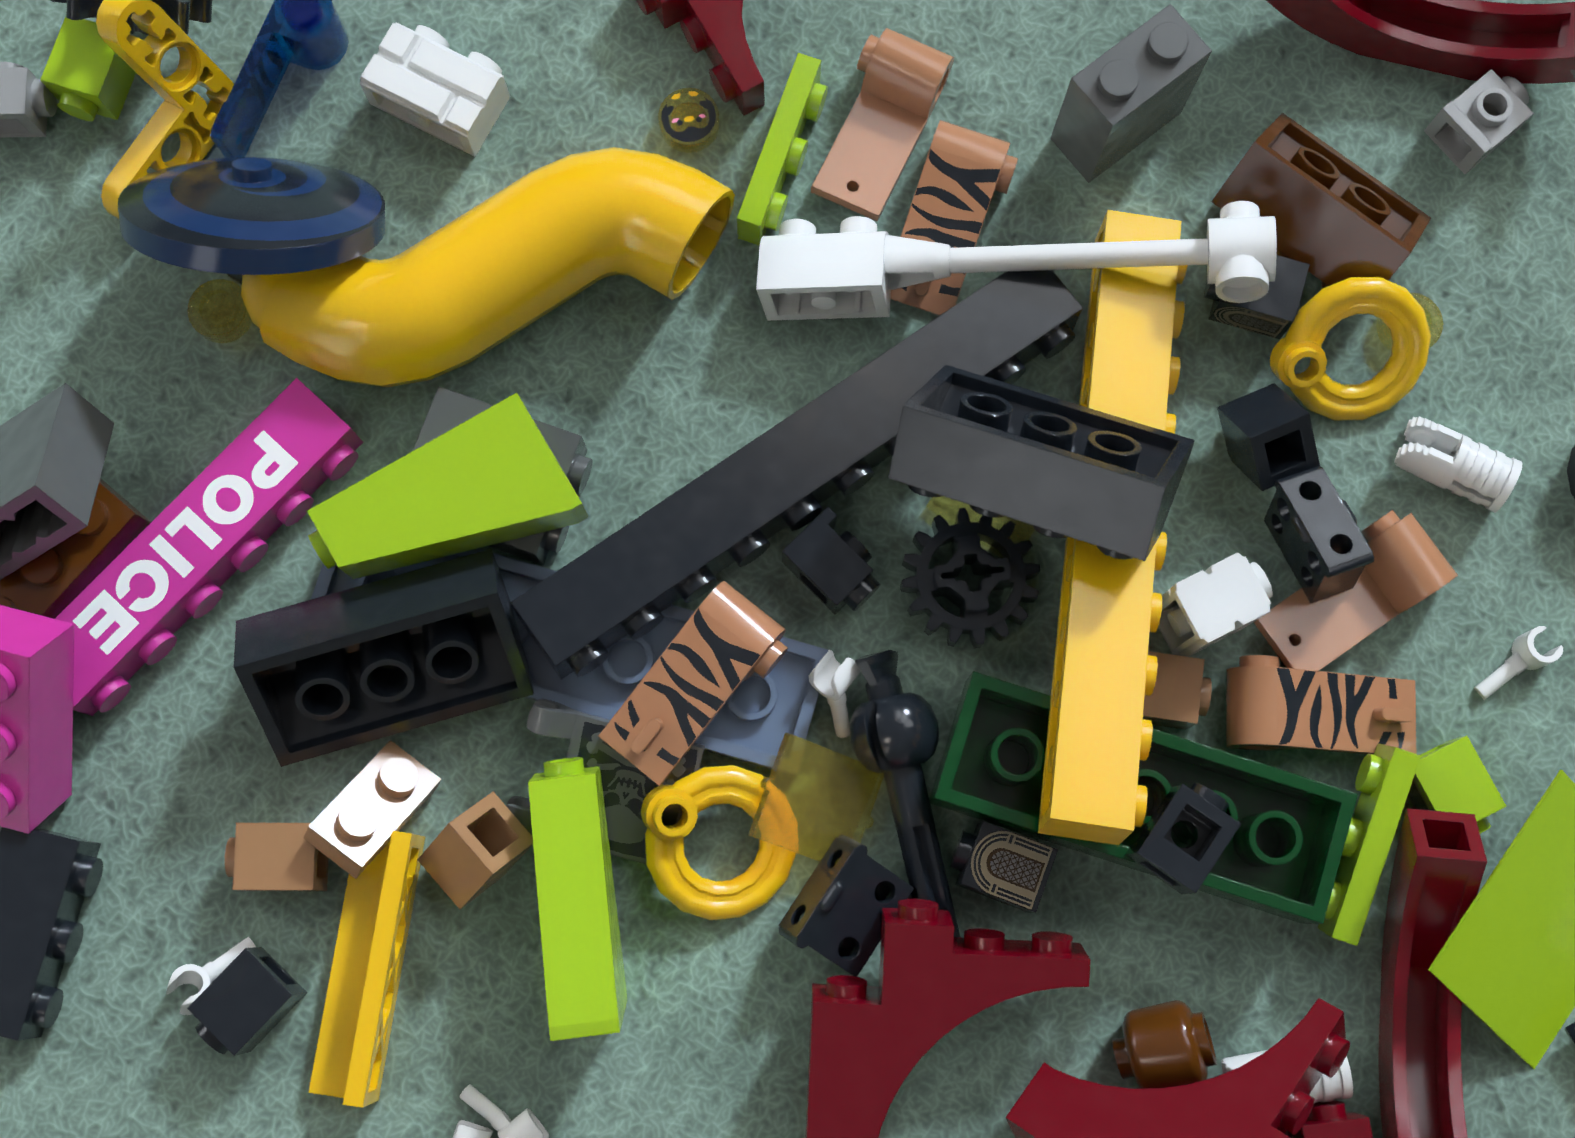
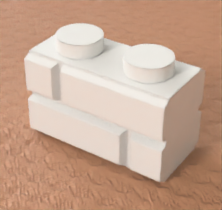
M397 22L392 23L379 45V52L373 55L360 77V85L371 105L474 157L477 155L510 98L504 76L501 75L502 69L493 60L478 52H470L469 56L465 57L449 49V43L443 36L423 25H418L415 31Z
M1237 552L1210 566L1207 570H1202L1173 585L1162 595V612L1158 626L1173 655L1189 657L1211 644L1242 630L1269 613L1271 604L1269 598L1273 595L1271 584L1265 572L1257 563H1249L1246 556L1243 557Z

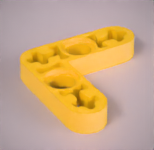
M103 0L97 11L96 24L98 33L103 41L164 99L163 103L107 176L103 184L101 194L103 206L109 214L118 219V198L124 188L140 177L149 174L147 172L149 167L158 171L176 165L202 161L234 118L239 103L238 95L229 96L233 86H235L234 83L165 11L151 0ZM130 14H132V21L142 31L149 34L144 40L130 34L131 28L126 22ZM177 47L180 55L179 65L173 74L163 78L160 70L161 60L170 48ZM196 84L207 89L206 94L211 99L208 105L198 93L191 90ZM223 108L225 114L228 117L225 125H223V122L220 118V113ZM178 133L181 142L176 156L167 162H163L161 151L165 140L170 135Z

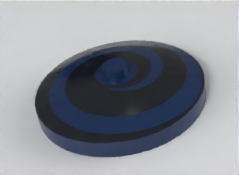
M234 157L176 165L140 177L124 188L118 198L120 232L124 240L131 247L155 260L205 272L237 275H272L326 268L362 256L377 246L385 234V201L381 193L373 185L344 171L294 160L265 157Z

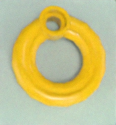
M1349 277L1322 288L1299 309L1286 336L1274 346L1271 352V370L1279 380L1290 387L1292 393L1308 410L1334 421L1365 420L1390 410L1413 390L1427 365L1431 334L1425 311L1405 287L1381 277ZM1355 314H1370L1380 318L1388 326L1393 340L1391 355L1384 368L1372 379L1360 384L1343 385L1332 380L1325 372L1327 358L1322 349V344L1328 332L1341 320ZM1310 357L1309 367L1304 372L1295 374L1294 368L1297 362L1302 358Z
M735 765L703 767L677 780L673 785L667 784L654 788L643 800L641 816L647 827L645 832L646 865L659 892L682 912L707 920L740 918L767 904L787 881L797 853L796 821L784 795L763 775ZM671 804H679L682 808L681 819L674 825H664L661 818L664 809ZM730 804L742 808L753 818L759 831V848L753 863L744 873L731 880L713 881L701 877L690 867L684 854V837L694 829L699 812L712 805Z

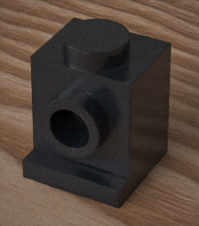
M827 507L782 550V563L835 615L846 604L853 611H856L875 593L881 584L872 576L873 569L867 564L872 558L869 551L850 532L844 531L839 536L833 530L836 525L837 515Z
M1194 783L1191 788L1180 784L1171 787L1137 841L1130 846L1125 856L1180 894L1197 893L1241 823L1225 813L1230 806L1229 803L1211 789L1199 783ZM1177 822L1185 823L1191 829L1192 840L1186 848L1178 847L1172 841L1171 829Z

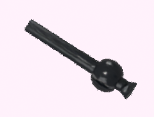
M886 650L862 656L855 660L867 681L865 687L869 701L861 703L853 711L849 724L851 746L857 759L866 769L875 773L883 772L908 882L914 888L911 892L912 899L934 901L939 904L938 910H948L954 924V937H960L921 765L935 754L939 742L937 718L931 705L922 696L912 692L903 693L900 678L896 676L898 652Z

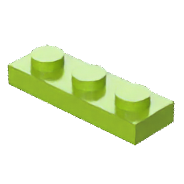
M801 53L797 54L737 216L738 239L760 246L761 238L765 236L767 228L777 231L780 227L788 202V195L780 192L787 173L798 176L808 148V140L801 138L807 119L815 122L819 120L828 93V86L820 84V59Z
M1377 744L1374 755L1368 753L1359 767L1355 788L1361 792L1354 816L1351 819L1324 924H1318L1317 927L1334 939L1358 946L1421 757L1420 755L1397 747Z

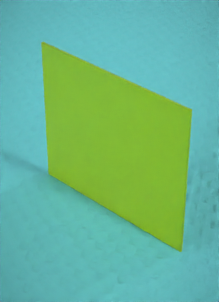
M1559 770L1428 969L1533 1069L1536 1068L1575 1007V783L1563 770Z

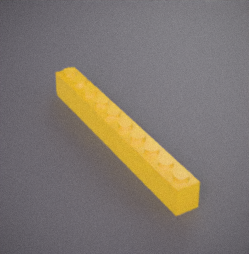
M1107 210L1095 243L1177 240L1181 236L1182 221ZM1188 265L1092 268L1079 405L1175 434L1176 415L1167 413L1168 394L1173 395L1176 391L1180 375V357L1171 356L1172 338L1177 339L1179 337L1185 313L1184 301L1176 300L1177 284H1182ZM1161 532L1145 561L1136 558H1113L1099 551L1096 545L1071 537L1066 538L1038 833L1120 845L1134 831V826L1141 827L1144 822L1148 795L1147 787L1138 785L1139 760H1147L1152 742V721L1143 719L1144 696L1152 695L1157 677V657L1148 655L1149 632L1155 633L1157 631L1162 612L1161 593L1153 592L1154 570L1160 571L1165 560L1167 548L1166 532Z

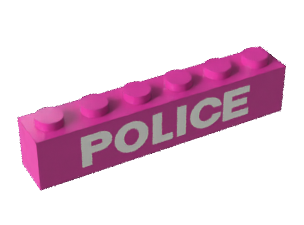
M298 378L243 430L55 618L74 624V711L93 716L98 710L104 713L119 704L130 691L131 685L127 681L145 663L153 665L163 659L173 649L177 642V637L173 634L191 616L197 619L211 611L223 595L220 587L237 570L240 572L248 571L264 557L269 547L265 541L282 524L291 526L306 515L307 510L313 505L314 499L311 495L328 478L331 481L338 480L353 467L358 459V453L355 450L363 441L351 427Z

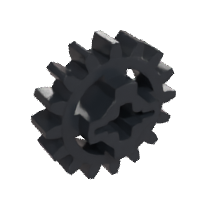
M959 508L954 525L949 526L947 521L941 515H938L932 521L933 537L921 531L914 535L912 542L921 552V555L915 553L904 555L902 566L915 572V576L903 579L900 584V590L905 593H916L917 599L912 602L907 611L910 616L920 615L925 612L930 617L924 630L928 636L936 632L941 626L948 630V646L954 647L961 634H969L970 641L975 649L981 648L984 644L985 632L989 630L997 640L1002 641L1006 639L1009 635L1005 622L1006 619L1018 625H1022L1026 620L1028 614L1019 605V602L1034 603L1038 598L1039 591L1032 586L1026 585V580H1030L1039 574L1040 565L1024 563L1023 557L1033 545L1030 540L1021 541L1016 544L1013 543L1010 536L1016 525L1014 522L1009 521L998 530L992 527V517L982 515L979 522H970L966 508ZM980 541L994 547L1004 558L996 559L981 547ZM952 542L953 557L949 562L944 565H935L934 569H928L933 555L941 547ZM964 564L971 565L973 574L984 575L985 577L981 580L976 592L969 591L966 581L955 580V577L959 576ZM1011 587L1006 603L998 611L988 616V597L992 591ZM934 597H946L960 609V617L943 609Z

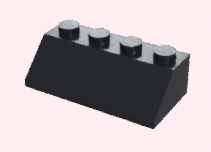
M945 365L903 405L888 478L908 484L911 491L925 497L945 496L969 504L973 511L983 516L992 518L1006 516L1031 524L1037 532L1048 537H1071L1096 545L1099 551L1113 558H1136L1145 561L1162 532L1195 440Z
M492 548L236 621L233 668L281 767L534 694L510 598Z

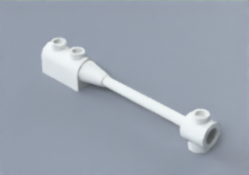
M1235 201L1222 207L1220 218L1207 220V238L951 248L949 244L892 236L887 231L877 232V224L867 217L854 216L846 218L840 224V233L816 234L815 225L807 220L789 219L780 224L779 235L763 236L761 238L756 290L767 321L890 317L891 290L951 277V273L1207 265L1208 284H1215L1216 295L1220 299L1233 303H1246L1265 296L1269 291V282L1275 281L1277 258L1275 216L1260 217V209L1253 202Z

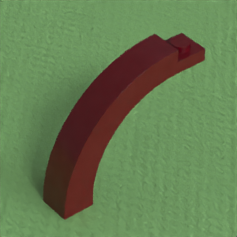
M1266 0L1281 14L1303 29L1358 55L1472 81H1478L1492 69L1501 79L1505 76H1510L1517 79L1521 84L1575 82V2L1515 4L1481 0Z
M1406 809L1393 864L1382 945L1378 1067L1383 1138H1468L1461 1070L1462 1002L1428 969L1478 895L1487 865V858L1475 814Z

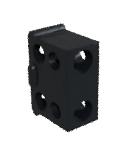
M1316 466L1276 480V492L1265 515L1264 522L1309 602L1314 603L1353 589L1365 566L1374 562V555L1356 525L1357 519L1347 502L1340 498L1325 470L1321 466Z
M840 835L834 839L778 925L780 926L779 934L801 949L807 946L811 947L852 976H858L881 941L882 908H898V901L907 899L914 888L867 855L868 849L865 845L846 835ZM805 912L804 916H803L802 919L799 921L800 916Z

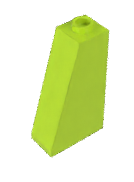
M517 392L307 510L317 529L308 535L317 555L327 569L337 565L338 568L352 579L578 524L588 518L581 500Z
M582 757L546 761L543 763L544 773H535L528 781L550 1041L620 1033L627 1004V991L600 766L584 768Z

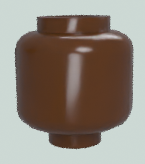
M1180 1000L1128 1012L1123 1021L1124 1037L1112 1040L1116 1063L1122 1079L1135 1077L1140 1089L1167 1088L1207 1080L1208 1067L1217 1065L1211 1034L1203 1012L1192 1013L1188 1005Z

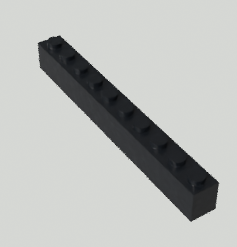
M1053 270L1004 272L513 600L511 604L518 619L561 680L572 672L577 677L593 671L609 657L610 653L607 651V648L623 637L629 635L632 640L644 636L664 619L661 612L681 598L686 603L700 598L717 583L718 580L715 575L734 562L739 567L751 563L770 547L768 539L787 526L792 531H796L810 523L823 510L820 503L838 491L847 496L864 486L874 475L872 468L888 457H893L903 405L943 366L949 365L1013 384L1025 373L1026 368L1024 365L1041 353L1046 359H1049L1073 341L1076 336L1073 329L1083 307Z

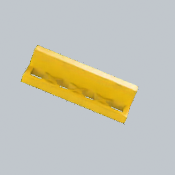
M392 831L390 842L356 879L350 874L348 875L308 1093L344 1098L342 1105L364 1108L379 1100L420 870L418 858L423 853L425 836Z

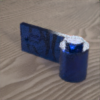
M274 0L234 86L211 128L210 137L225 158L246 156L290 62L307 69L323 70L340 62L346 54L349 43L347 31L332 0Z

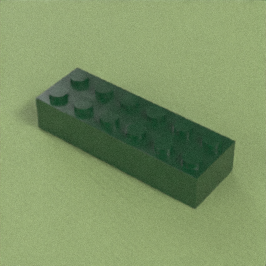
M975 671L967 678L929 798L930 804L1153 875L1125 856L1130 846L1137 841L1171 787L1184 784L1191 788L1194 783H1199L1225 799L1230 805L1225 813L1241 823L1200 886L1199 891L1301 924H1324L1358 794L1153 729L1148 758L1146 761L1139 760L1138 785L1146 786L1148 795L1145 819L1141 827L1134 826V831L1120 845L1038 833L1051 696ZM1177 822L1171 829L1172 841L1178 847L1186 848L1192 840L1191 829L1185 823Z

